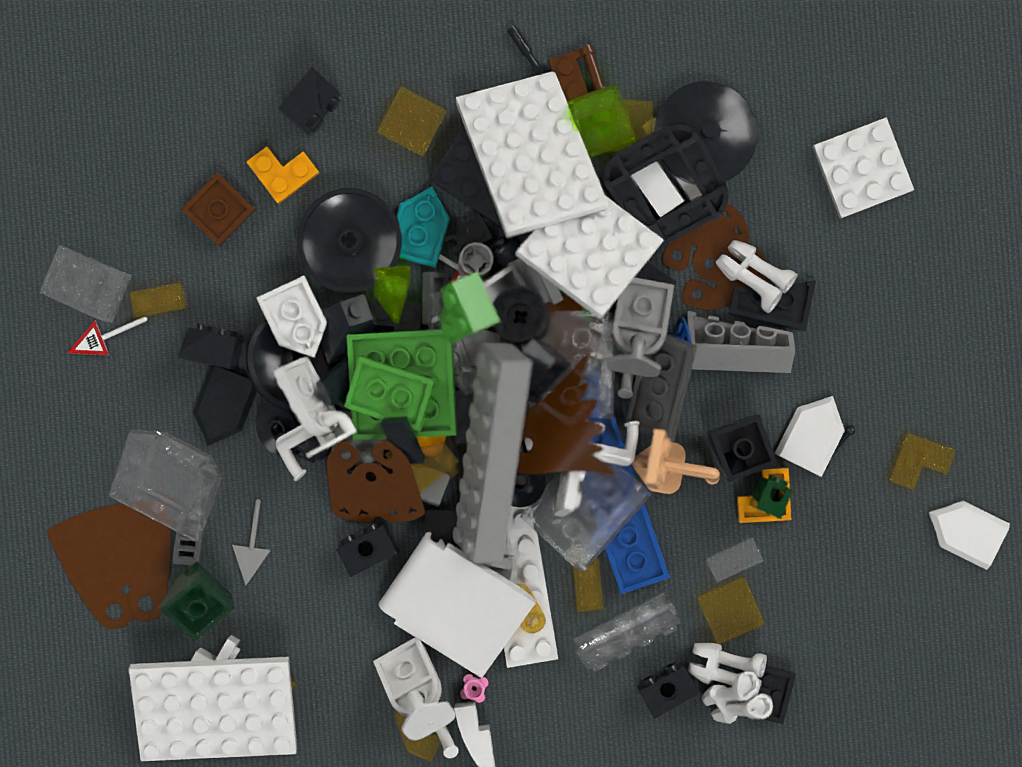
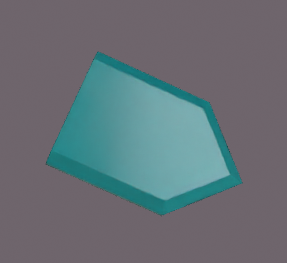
M431 186L420 194L401 203L396 217L402 232L400 259L436 268L450 217Z

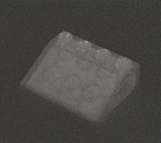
M548 311L550 326L547 334L541 341L550 343L571 365L541 400L557 387L580 360L588 354L586 366L578 384L580 386L588 383V387L580 401L597 399L596 407L587 419H613L615 371L608 369L606 362L608 357L615 356V342L612 336L615 314L606 312L599 319L588 311ZM529 402V409H531L537 403Z
M604 462L614 471L616 476L585 472L583 481H579L578 492H581L580 504L578 508L575 507L574 511L565 517L553 515L561 474L559 472L546 486L542 497L536 503L530 505L520 516L569 563L583 573L652 495L649 490L620 465Z
M663 592L572 640L576 653L588 671L591 669L598 671L608 665V660L614 657L621 659L629 655L631 648L637 645L640 647L647 646L654 641L653 637L661 633L668 635L677 629L676 625L681 622L674 605Z

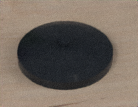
M701 81L685 85L673 92L657 113L653 132L673 122H685L692 126L701 136L725 182L738 175L748 165L755 152L758 132L754 114L740 94L723 84ZM677 150L660 159L674 176L686 183L696 185Z
M341 188L320 196L307 208L298 227L297 249L304 268L318 283L337 292L358 293L376 287L392 273L399 261L402 250V232L396 215L380 197L362 189Z
M267 319L260 323L249 340L246 351L248 376L252 385L263 399L277 408L294 412L283 389L279 387L273 371L308 355L279 346ZM320 344L315 357L308 356L320 379L340 362L337 361L327 365Z

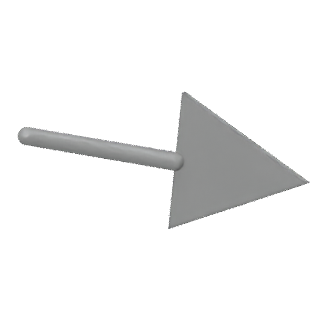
M260 499L255 501L249 547L232 545L245 585L248 584L271 551L254 548Z

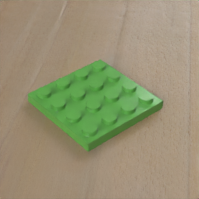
M442 330L347 335L350 385L359 356L435 379L436 382L421 431H413L416 437L457 435L453 344L449 343ZM351 410L352 423L357 430L353 433V440L387 439L380 425L382 419Z

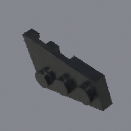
M816 280L793 283L785 294L782 292L779 302L770 313L765 312L761 308L762 298L750 286L735 288L728 315L804 332L807 329Z

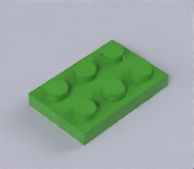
M359 356L344 407L382 420L383 418L407 416L412 429L421 431L436 380Z

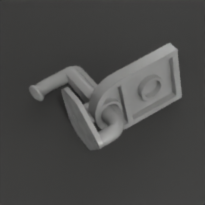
M634 278L617 299L612 336L617 348L625 355L608 357L606 367L623 373L621 387L618 390V395L621 398L628 399L633 396L634 375L656 377L660 373L661 366L647 359V357L658 352L665 341L674 289L672 284Z

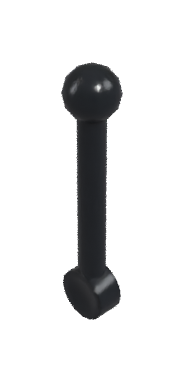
M849 425L846 427L845 434L841 437L832 457L846 439L855 433L854 426Z

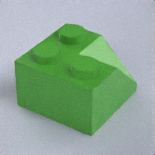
M478 272L451 282L440 289L444 307L439 321L442 325V332L450 344L500 322Z

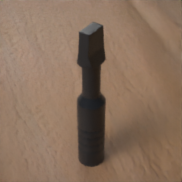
M516 25L509 28L507 32L522 55L532 65V70L536 76L545 74L543 67L535 60L531 48Z

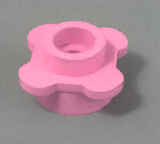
M471 674L465 675L463 678L465 684L464 688L460 691V696L465 700L470 699L476 700L478 703L485 700L484 691L488 686V680L485 677L475 678ZM473 686L477 687L475 691L472 690Z

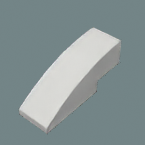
M476 701L455 703L454 709L458 727L471 757L478 767H495L490 726H479Z

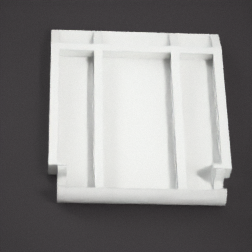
M427 532L380 600L379 607L383 612L396 619L395 625L482 678L536 604V600L524 589L484 564L473 563L463 551L449 542L446 546L442 539L438 543L433 542L430 539L431 532Z

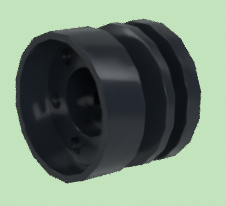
M512 286L503 290L494 299L493 307L500 322L494 324V328L506 343H511L513 346L521 348L529 340L536 339L541 341L545 337L550 326L549 312L542 297L535 290L525 286ZM521 314L525 317L527 322L525 324L518 322V315Z

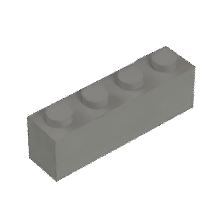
M687 311V325L690 331L691 343L697 345L692 369L791 373L795 355L793 332L759 326L755 329L745 325V322L735 321L734 324L719 321L720 317L709 315L708 319L696 317V312Z

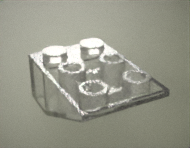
M59 245L39 293L99 320L112 323L132 275Z

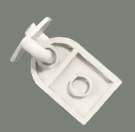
M308 356L273 371L279 387L283 389L289 400L291 409L296 413L302 424L279 437L276 441V448L289 472L294 477V481H298L303 477L306 470L302 469L291 451L292 447L315 435L321 446L306 454L307 457H310L357 431L348 415L336 411L334 405L326 406L316 385L320 378ZM339 422L344 434L336 438L333 431Z
M632 421L624 424L627 427L624 449L598 444L604 450L594 454V456L606 463L621 466L631 465L635 458L638 425H640V422ZM601 424L604 427V429L598 435H600L605 430V425ZM561 472L553 515L565 517L574 511L575 507L578 508L581 499L578 485L579 481H583L585 472Z
M415 637L374 660V665L391 705L398 713L407 717L402 726L403 733L411 740H419L436 732L444 748V756L446 758L457 756L459 752L458 747L455 746L446 726L453 721L456 713L448 702H438L441 696V682L423 642Z

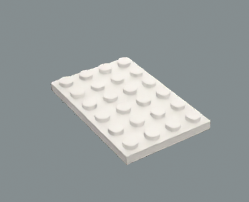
M548 72L456 97L457 108L506 237L607 209L608 202L555 72Z
M289 657L130 665L129 674L141 761L297 754Z

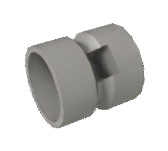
M474 242L465 246L458 260L457 269L460 277L464 278L478 272L482 281L487 279L493 265L492 251L482 243Z

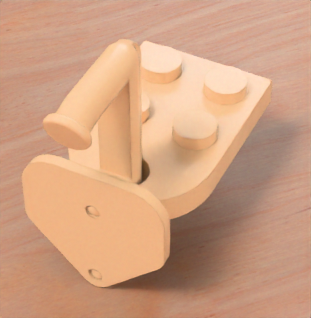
M654 430L652 445L640 454L635 455L632 466L648 489L658 493L672 494L680 488L682 475L704 478L709 484H716L720 479L719 470L716 468L685 463L686 454L684 448L678 443L670 442L671 439L668 438L664 430Z

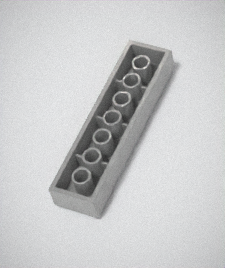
M481 343L480 352L476 358L478 371L477 378L473 381L474 400L469 410L471 423L470 429L466 432L468 445L467 452L463 456L464 475L459 485L461 497L460 503L456 507L458 519L457 527L453 530V539L473 563L503 562L532 361L511 343Z

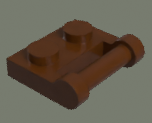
M593 44L549 60L551 70L556 73L570 109L610 94L608 86H604L594 57L595 49ZM581 58L585 60L595 89L589 93L577 60Z

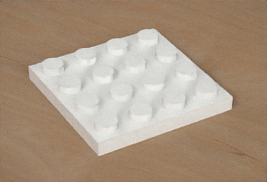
M606 197L608 207L605 210L535 229L516 252V256L599 319L604 316L663 242L661 237L608 197Z

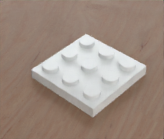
M887 117L812 146L840 219L914 190Z

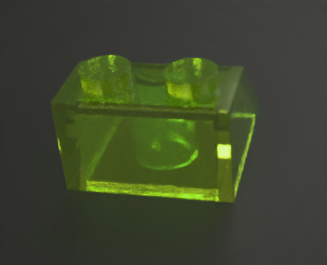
M618 84L568 100L570 120L575 131H579L589 158L636 142L628 110Z

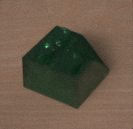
M195 562L176 578L159 606V610L194 642L235 609L232 594L198 562Z

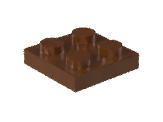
M217 172L181 210L220 247L256 209Z

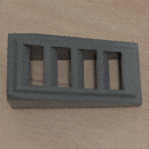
M179 510L173 564L199 566L201 564L206 520L205 512ZM185 519L199 520L198 525L185 524ZM184 530L197 531V536L186 535ZM183 540L196 542L195 546L182 545ZM182 551L194 552V557L181 556Z

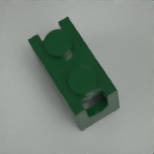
M769 475L768 479L761 477L749 505L781 519L793 489L787 487L789 482L776 476Z

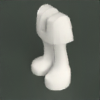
M733 240L728 246V250L742 263L739 265L730 257L721 255L716 261L717 266L731 281L738 279L754 289L762 298L761 308L765 312L770 313L779 302L782 292L785 294L797 278V273L792 270H780L755 255V247ZM750 266L770 279L775 286L754 275L747 268Z
M695 643L693 653L708 658L707 665L704 666L703 664L690 662L687 671L707 684L714 680L733 686V682L739 674L720 669V664L743 671H751L761 678L765 671L767 656L757 653L752 658L741 657L722 651L720 644ZM758 679V680H759V688L757 689L756 693H755L753 696L758 695V692H759V689H760V686H761V682H762L760 679Z
M751 671L742 672L736 676L732 687L727 688L725 685H713L701 697L706 706L717 705L718 708L711 713L713 719L727 724L736 721L737 716L764 719L771 714L773 709V703L768 695L759 694L753 696L759 688V680L755 673ZM736 700H738V701L747 700V701L742 702V703H737Z

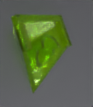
M410 266L374 268V296L391 320L397 324L400 322L411 282Z

